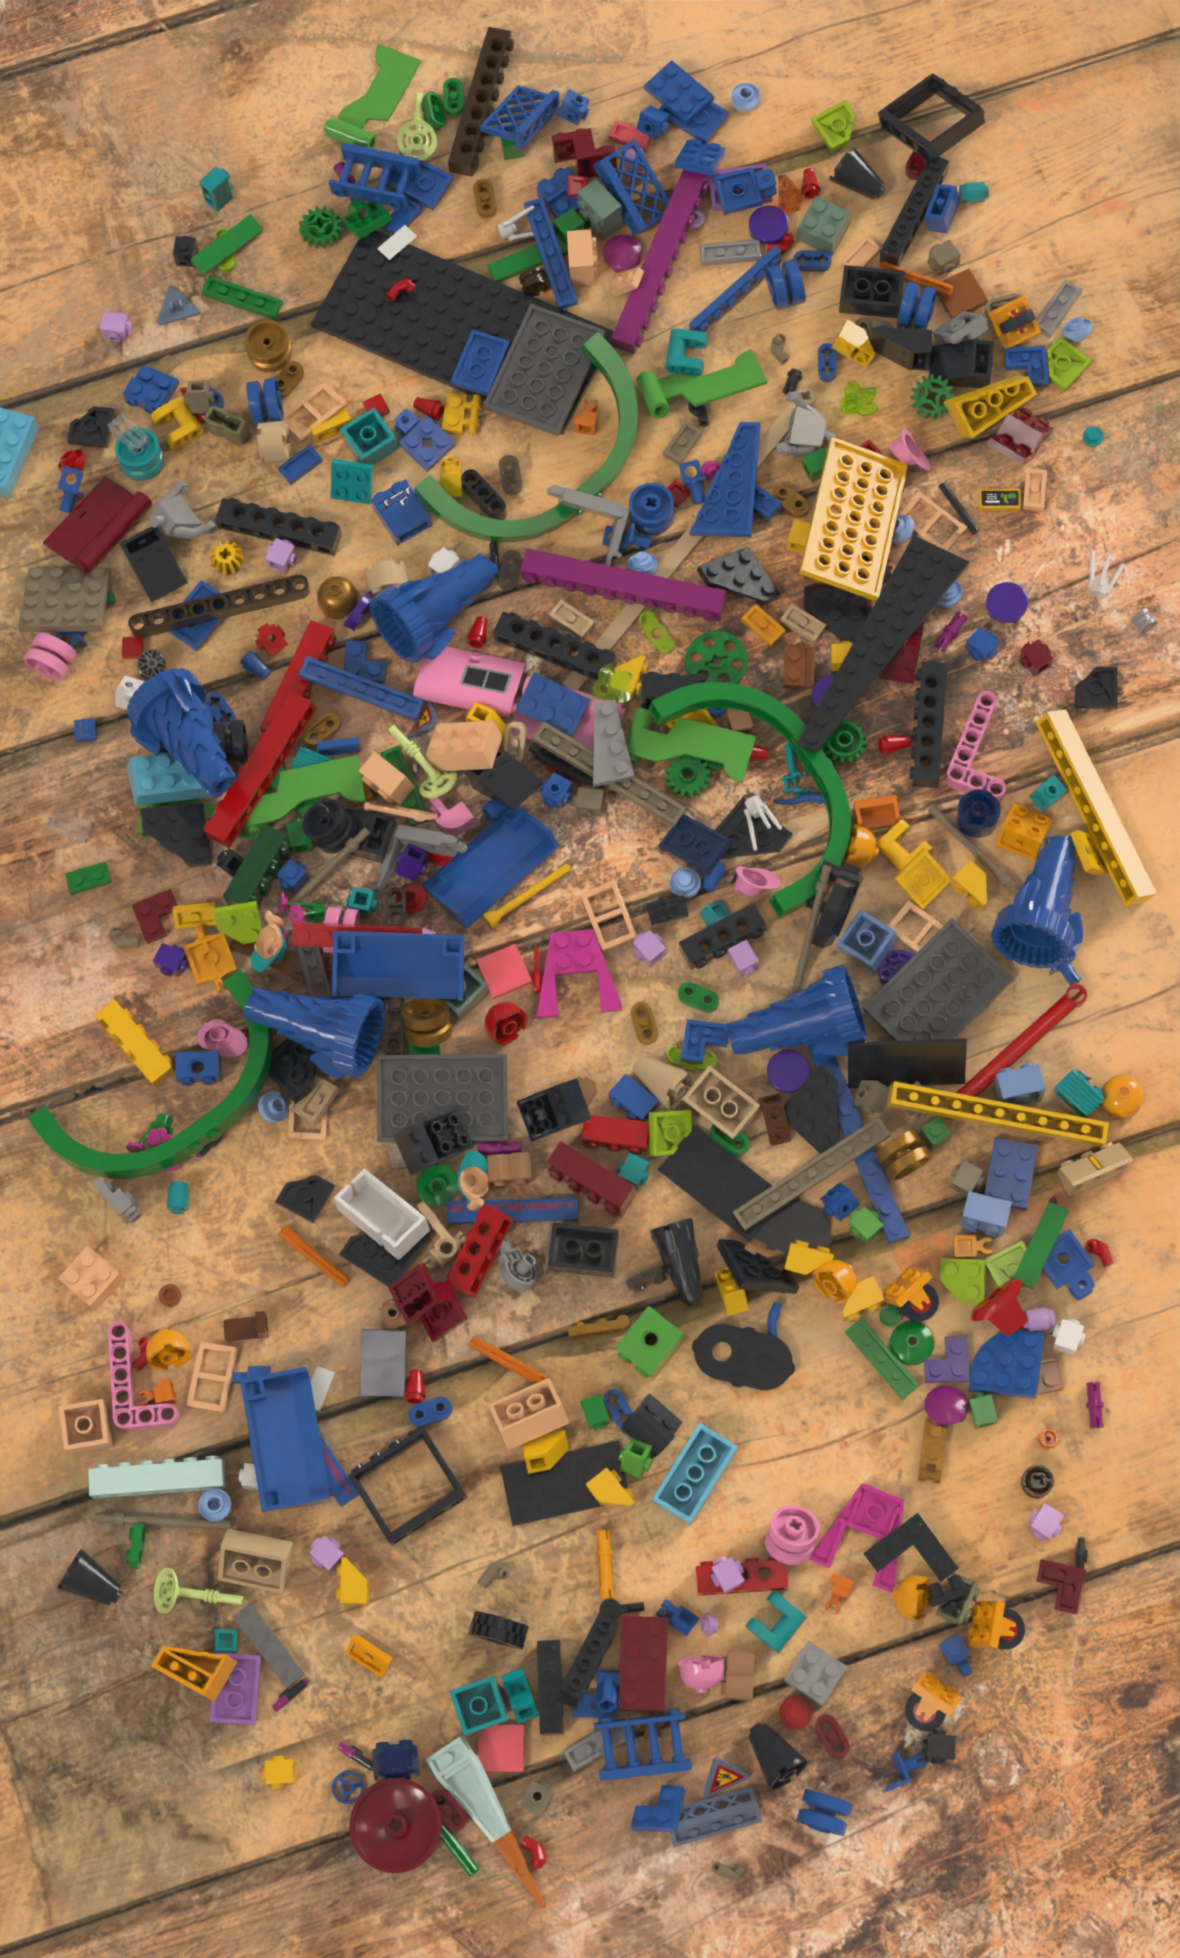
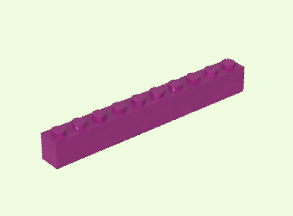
M687 170L682 171L641 269L644 273L639 286L630 292L612 334V347L635 354L637 348H641L644 340L643 333L645 330L648 331L651 324V314H655L659 304L657 300L665 292V281L667 278L670 279L673 272L672 265L674 261H678L680 256V246L685 244L687 240L688 227L693 226L695 220L694 212L696 209H700L703 192L706 193L709 188L710 181H708L706 174Z
M526 548L520 568L522 579L529 583L539 582L552 588L555 586L562 587L570 592L576 590L589 596L599 595L608 600L618 599L631 605L635 603L641 604L649 609L659 608L668 613L678 612L683 613L687 617L697 616L709 622H721L727 601L725 590Z

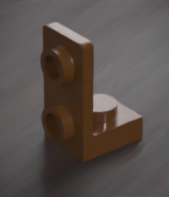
M780 1094L758 1098L770 1145L774 1146L790 1142L791 1135Z
M264 1311L255 1312L254 1317L225 1319L223 1321L226 1342L269 1338L268 1316Z

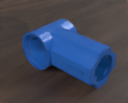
M620 1670L597 1671V1708L604 1713H611L612 1710L617 1709Z

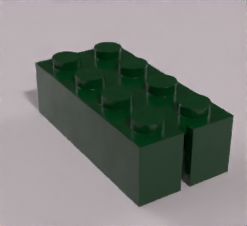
M264 824L223 894L228 906L256 901L260 911L261 901L264 896L267 897L272 889L271 884L274 879H278L277 874L282 869V865L292 856L293 850L287 834Z

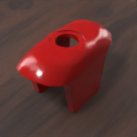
M1009 1280L989 1294L973 1308L971 1320L974 1322L989 1320L1006 1336H1010L1026 1324L1028 1319L1017 1300V1295L1022 1287V1280Z

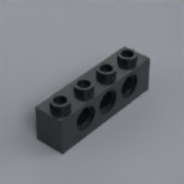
M752 903L678 942L679 950L691 970L694 968L700 969L708 964L707 961L713 958L719 959L726 955V951L729 948L745 940L761 937L764 931H766V923L755 904ZM739 925H745L748 929L740 932L736 928ZM720 935H727L729 939L721 942L718 940V937ZM705 944L708 945L710 949L706 952H703L699 949V947Z
M598 1613L559 1690L558 1701L578 1710L616 1635L619 1626L618 1622Z
M537 1641L540 1735H564L563 1702L557 1700L562 1686L561 1641Z

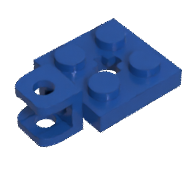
M753 167L714 177L724 215L763 205L762 199L772 197L777 193L774 172L770 169L758 171L754 174ZM736 188L744 190L741 194L733 193Z
M404 409L395 418L394 428L402 437L398 445L427 472L456 445V442L427 415L420 421L411 411ZM423 440H431L432 446L423 447Z
M1068 1229L1057 1237L1043 1270L1056 1290L1066 1285L1076 1300H1081L1093 1292L1094 1282L1087 1271L1094 1268V1264L1071 1229ZM1060 1254L1069 1257L1067 1264L1058 1262Z

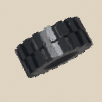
M474 1611L468 1634L491 1643L523 1650L529 1626L501 1616Z

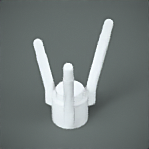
M530 206L509 220L497 225L503 240L508 238L511 242L515 239L533 236L532 232L514 235V232L517 231L514 222L533 210L534 206Z
M1094 550L1091 551L1088 589H1090V594L1093 596L1104 598L1106 594L1110 595L1111 589L1125 564L1122 563L1110 583H1108V579L1105 578L1111 560V555H1108L1101 576H1097L1094 580Z
M753 796L745 801L747 809L744 810L754 851L757 850L752 815L754 818L761 817L766 827L770 829L771 825L764 814L766 813L779 830L782 829V826L768 809L766 803L762 802L760 796Z

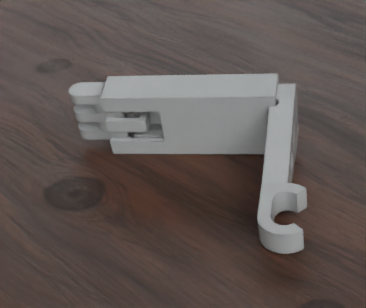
M552 485L547 489L548 495L559 498L558 504L613 519L614 525L604 565L610 566L613 556L617 558L622 556L618 552L629 512V509L624 507L625 504L557 485Z
M399 824L391 835L382 867L376 870V874L380 876L377 885H370L368 888L374 891V893H381L385 889L391 874L397 867L395 863L400 853L403 854L408 843L430 853L454 857L456 852H466L467 846L453 835Z

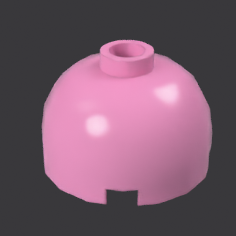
M692 1655L679 1659L680 1677L685 1685L696 1689V1693H708L709 1688L717 1686L724 1676V1659L721 1656L701 1655L702 1658L693 1659Z

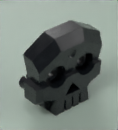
M824 860L819 870V873H821L823 865L831 866L829 876L836 879L827 902L823 901L821 917L811 944L820 948L832 945L835 938L839 936L864 879L861 869L847 862L844 866L839 867ZM814 899L805 907L812 909Z

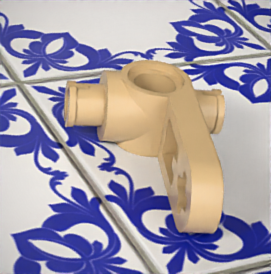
M421 1201L416 1205L417 1210L427 1219V1223L440 1238L428 1250L430 1255L422 1259V1262L431 1271L437 1265L442 1268L445 1264L454 1261L457 1258L460 1247L465 1244L467 1239L461 1231L451 1237L424 1201ZM450 1245L453 1249L449 1254H443L441 1252L443 1246Z

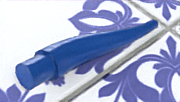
M816 792L803 793L787 800H773L774 803L781 805H795L804 802L825 804L822 794Z
M773 1302L768 1314L767 1327L769 1335L778 1338L777 1322L782 1304Z

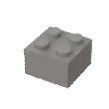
M808 1641L786 1675L784 1682L823 1707L847 1666Z

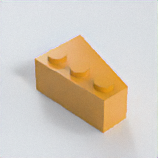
M162 1646L151 1667L215 1702L237 1661L225 1654L218 1655L203 1651L196 1652L188 1649Z

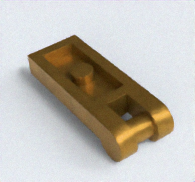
M619 1315L616 1320L612 1321L602 1318L594 1320L593 1324L585 1325V1322H576L572 1324V1327H568L569 1338L574 1340L625 1332L630 1328V1320L626 1315Z
M928 1418L925 1419L918 1481H925L926 1479L940 1484L948 1425H934L931 1419ZM927 1465L935 1466V1472L927 1471Z

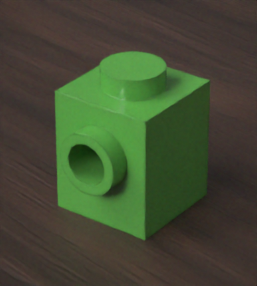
M865 1206L861 1210L857 1208L849 1216L851 1219L848 1225L850 1227L849 1232L856 1239L860 1237L866 1244L883 1229V1224L878 1220L880 1217L873 1209L868 1210Z
M631 1438L627 1447L623 1448L620 1453L619 1461H622L620 1471L641 1479L645 1471L648 1472L653 1462V1459L650 1458L652 1446Z

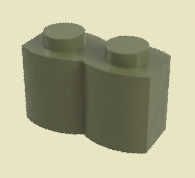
M210 406L204 416L206 427L210 433L218 437H225L233 444L243 445L249 434L247 424L243 418L234 414H228L224 409L216 406Z

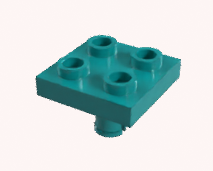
M333 459L331 464L330 498L371 504L373 465Z

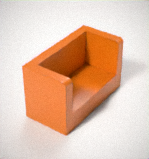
M896 795L854 801L853 810L856 825L872 830L895 826L900 821Z

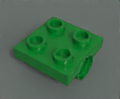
M360 199L352 200L348 205L349 214L340 218L342 225L358 239L369 236L371 232L384 227L392 220L390 213L380 204L374 202L365 204Z

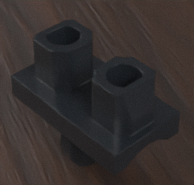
M684 895L669 899L664 898L663 900L646 904L651 925L689 917Z
M958 1574L947 1578L951 1590L946 1592L942 1591L939 1582L928 1585L927 1590L930 1598L927 1601L929 1605L934 1607L948 1602V1604L941 1606L942 1612L951 1610L953 1615L958 1614L957 1607L964 1605L962 1598L955 1601L953 1599L971 1593L969 1587L964 1584Z

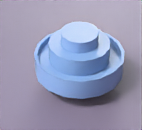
M751 83L737 85L732 91V105L737 110L743 112L754 110L760 103L759 89Z
M1082 317L1072 318L1062 326L1063 336L1074 342L1083 341L1092 332V322Z
M900 514L897 516L892 543L901 544L912 536L914 521L908 515Z
M638 552L627 561L628 570L652 575L658 569L656 557L646 552Z
M958 581L952 584L945 596L939 600L938 606L951 608L960 602L962 587Z
M679 868L670 877V889L676 897L684 895V899H690L696 896L700 890V876L691 868Z
M270 1091L263 1094L259 1099L258 1109L265 1121L277 1123L286 1118L289 1110L288 1103L281 1093Z
M213 1488L202 1494L198 1507L205 1519L210 1522L223 1521L230 1514L232 1502L225 1491Z

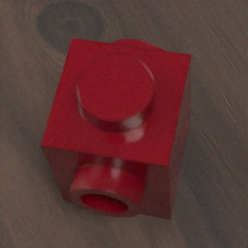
M1040 639L1035 642L1029 641L1022 647L1020 662L1035 677L1052 666L1053 657L1050 655L1049 647L1046 644H1042Z

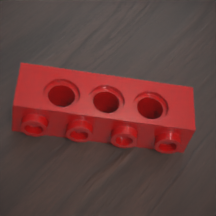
M485 1204L483 1205L482 1209L477 1213L472 1229L467 1234V1240L463 1248L457 1254V1260L453 1268L447 1274L446 1281L449 1282L451 1287L473 1298L476 1297L514 1220L513 1218ZM490 1227L489 1232L485 1234L486 1229ZM480 1247V1251L475 1254L476 1249ZM470 1266V1271L466 1274V1270Z
M768 1557V1561L759 1562V1558L745 1559V1563L740 1564L743 1570L748 1573L747 1580H745L743 1585L726 1594L788 1590L787 1564L779 1562L773 1557ZM713 1561L700 1562V1566H696L698 1596L724 1594L720 1586L716 1587L710 1577L713 1574L711 1568L715 1566ZM760 1569H768L771 1573L770 1578L767 1580L760 1579L758 1576Z

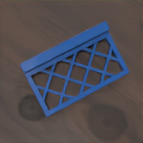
M518 85L480 125V131L515 142V148L522 150L559 110V92L552 90L549 94ZM521 93L526 96L518 97V94ZM528 101L531 102V103H529V104H524V105L521 104V103H523V102H528ZM512 104H517V105H518V106L508 107V105H512ZM534 109L532 112H525L526 110ZM521 111V114L512 115V113ZM504 114H507V115H508V116H505V117H500V118L498 117L499 115H504ZM525 119L523 122L516 123L518 120ZM507 122H511V123H512V124H508V125H502V123H507ZM515 130L513 134L506 131Z
M635 139L593 165L607 191L621 205L622 217L633 235L662 219L665 212L656 210L657 202L662 201L667 207L670 200ZM631 146L636 153L635 160L626 157L627 149ZM614 157L621 160L619 169L613 168L609 161L611 158ZM625 161L634 164L632 173L623 171ZM638 165L644 167L646 171L645 178L636 175ZM622 175L631 177L629 187L622 184ZM635 179L644 181L642 191L633 189ZM648 183L655 186V195L646 193ZM632 192L641 195L639 205L631 200ZM645 196L654 199L652 209L643 206ZM642 210L651 212L650 221L647 223L641 217Z

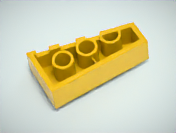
M1015 375L944 401L960 435L974 438L1005 417L1009 412L1033 398L1037 393L1029 377Z
M115 999L94 1015L102 1028L155 1089L175 1073L172 1068L174 1063L167 1054L162 1056L158 1051L161 1049L154 1039L149 1040L146 1037L147 1031L140 1023L136 1025L132 1020L134 1018L127 1008L123 1010Z

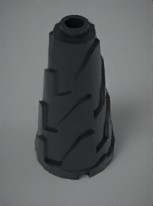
M692 1218L650 1230L651 1238L658 1249L663 1265L669 1272L681 1301L684 1304L687 1303L688 1307L700 1304V1299L703 1298L702 1295L704 1294Z

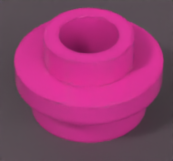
M710 460L702 465L701 472L702 476H705V480L711 481L714 479L717 470L719 471L720 469L719 463Z

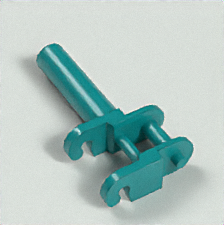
M789 743L785 744L784 749L790 776L784 775L780 779L781 782H784L785 790L782 792L787 795L794 793V796L809 793V788L803 790V788L799 789L797 787L796 778L807 776V772L804 771L802 774L797 772L793 748ZM788 781H793L794 788H789Z

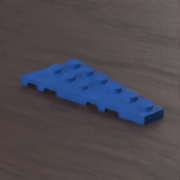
M760 422L739 423L730 442V447L723 457L719 471L717 470L705 496L701 510L699 509L697 519L689 531L691 536L751 538L761 429Z

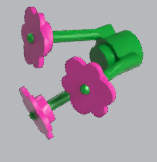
M284 892L279 893L278 915L283 914V910L290 906L289 919L292 921V924L294 922H303L305 917L312 923H320V921L325 920L326 908L324 904H316V902L287 901V897H284ZM301 907H308L306 912L301 909ZM284 929L283 931L286 943L289 940V935H292V930L286 931Z
M158 1114L156 1120L151 1121L139 1143L129 1142L126 1149L129 1152L135 1153L145 1150L143 1145L146 1140L149 1143H153L154 1147L172 1138L174 1130L171 1127L173 1118L167 1114ZM179 1164L164 1170V1172L177 1171Z

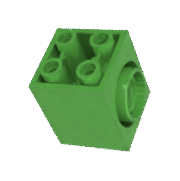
M648 1306L615 1348L620 1351L617 1355L629 1364L633 1362L637 1365L635 1370L646 1378L649 1376L655 1378L688 1336ZM656 1335L657 1343L650 1346V1337Z

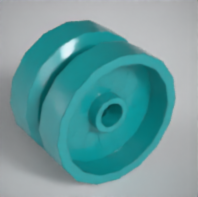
M134 428L120 435L115 444V453L122 472L134 481L149 480L159 474L163 468L164 457L158 439L153 432L145 428Z

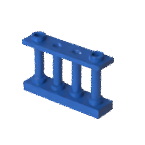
M343 143L341 152L346 162L339 181L329 180L331 193L339 197L345 196L388 205L395 209H407L408 204L403 193L409 176H419L420 174L419 159ZM355 163L364 165L357 185L347 183L352 166ZM373 167L383 169L376 189L365 187ZM392 171L402 173L395 193L384 191Z
M680 1709L666 1710L667 1714L618 1720H612V1717L598 1718V1722H594V1730H602L605 1756L604 1768L599 1769L600 1781L692 1770L691 1759L683 1755L679 1720L686 1719L685 1712H680ZM670 1721L674 1752L672 1760L663 1761V1758H660L656 1722ZM647 1724L651 1754L649 1763L640 1764V1760H637L633 1725ZM624 1726L628 1762H626V1766L617 1767V1763L614 1762L611 1728Z

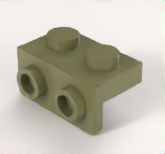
M963 1576L960 1577L964 1584L969 1587L971 1593L953 1599L955 1601L962 1598L964 1605L957 1607L958 1614L953 1615L951 1610L942 1612L941 1606L948 1604V1602L940 1604L935 1614L958 1626H961L963 1621L968 1622L972 1612L971 1609H968L971 1600L976 1602L981 1590L977 1588L978 1581H972ZM949 1584L947 1585L945 1592L951 1590Z

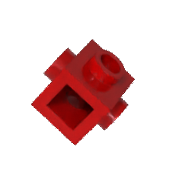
M266 623L257 629L259 633L255 635L257 638L255 643L260 651L265 650L268 656H272L288 645L283 638L286 635L279 625L276 627L275 624L269 625ZM269 635L272 636L271 642L268 640Z

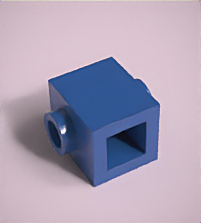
M650 105L640 112L636 130L654 139H658L669 130L670 124L668 122L670 115Z
M980 626L966 640L965 649L969 651L970 656L974 660L981 661L984 664L988 659L993 660L998 654L999 641L992 632H987Z
M289 859L277 874L280 881L279 885L286 891L291 890L294 894H297L309 880L306 871L307 867L300 861L294 862L292 859Z

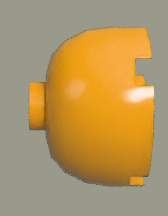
M856 824L853 825L842 864L845 865L847 862L855 867L862 868L869 864L871 859H876L879 848L876 847V838L870 830Z
M1117 1075L1110 1078L1101 1089L1105 1098L1101 1107L1115 1119L1124 1120L1133 1117L1143 1104L1144 1093L1141 1085L1136 1079L1128 1075Z
M827 1261L813 1272V1275L815 1274L816 1276L813 1282L818 1291L827 1299L831 1296L836 1300L834 1302L836 1304H844L856 1288L857 1279L854 1269L850 1264L843 1261Z
M159 1330L148 1340L146 1346L148 1365L155 1370H167L166 1366L175 1364L174 1368L180 1367L191 1357L190 1346L186 1337L175 1330Z
M919 1575L907 1576L899 1583L898 1587H894L892 1599L895 1600L897 1611L904 1618L916 1622H922L927 1615L923 1614L925 1607L930 1608L927 1601L930 1598L927 1586L932 1584L928 1583L931 1580L930 1577Z

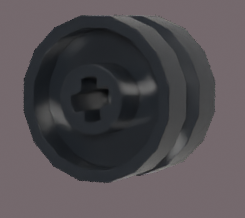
M233 720L230 724V734L225 721L213 722V731L221 741L219 745L226 754V762L230 764L232 753L233 763L236 766L245 765L248 760V737L244 720Z
M324 799L314 804L305 814L303 831L320 850L325 853H337L346 846L345 843L351 837H355L357 822L338 801Z

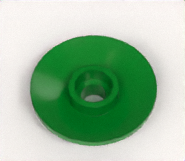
M435 1164L424 1169L416 1183V1191L419 1198L425 1204L433 1207H440L446 1205L447 1201H452L458 1191L456 1173L450 1167L443 1164ZM438 1180V1185L432 1186V1183Z
M907 1321L901 1323L893 1330L890 1337V1349L901 1363L918 1365L931 1356L934 1349V1338L931 1331L924 1324L916 1321ZM910 1338L916 1339L917 1343L915 1345H910L908 1343V1340Z

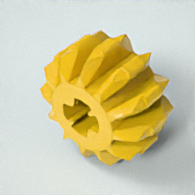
M226 540L225 544H222L218 541L219 547L212 546L213 553H209L211 567L215 568L218 574L222 571L225 576H227L228 571L235 574V568L241 569V562H244L242 548H238L236 542L230 544V541Z

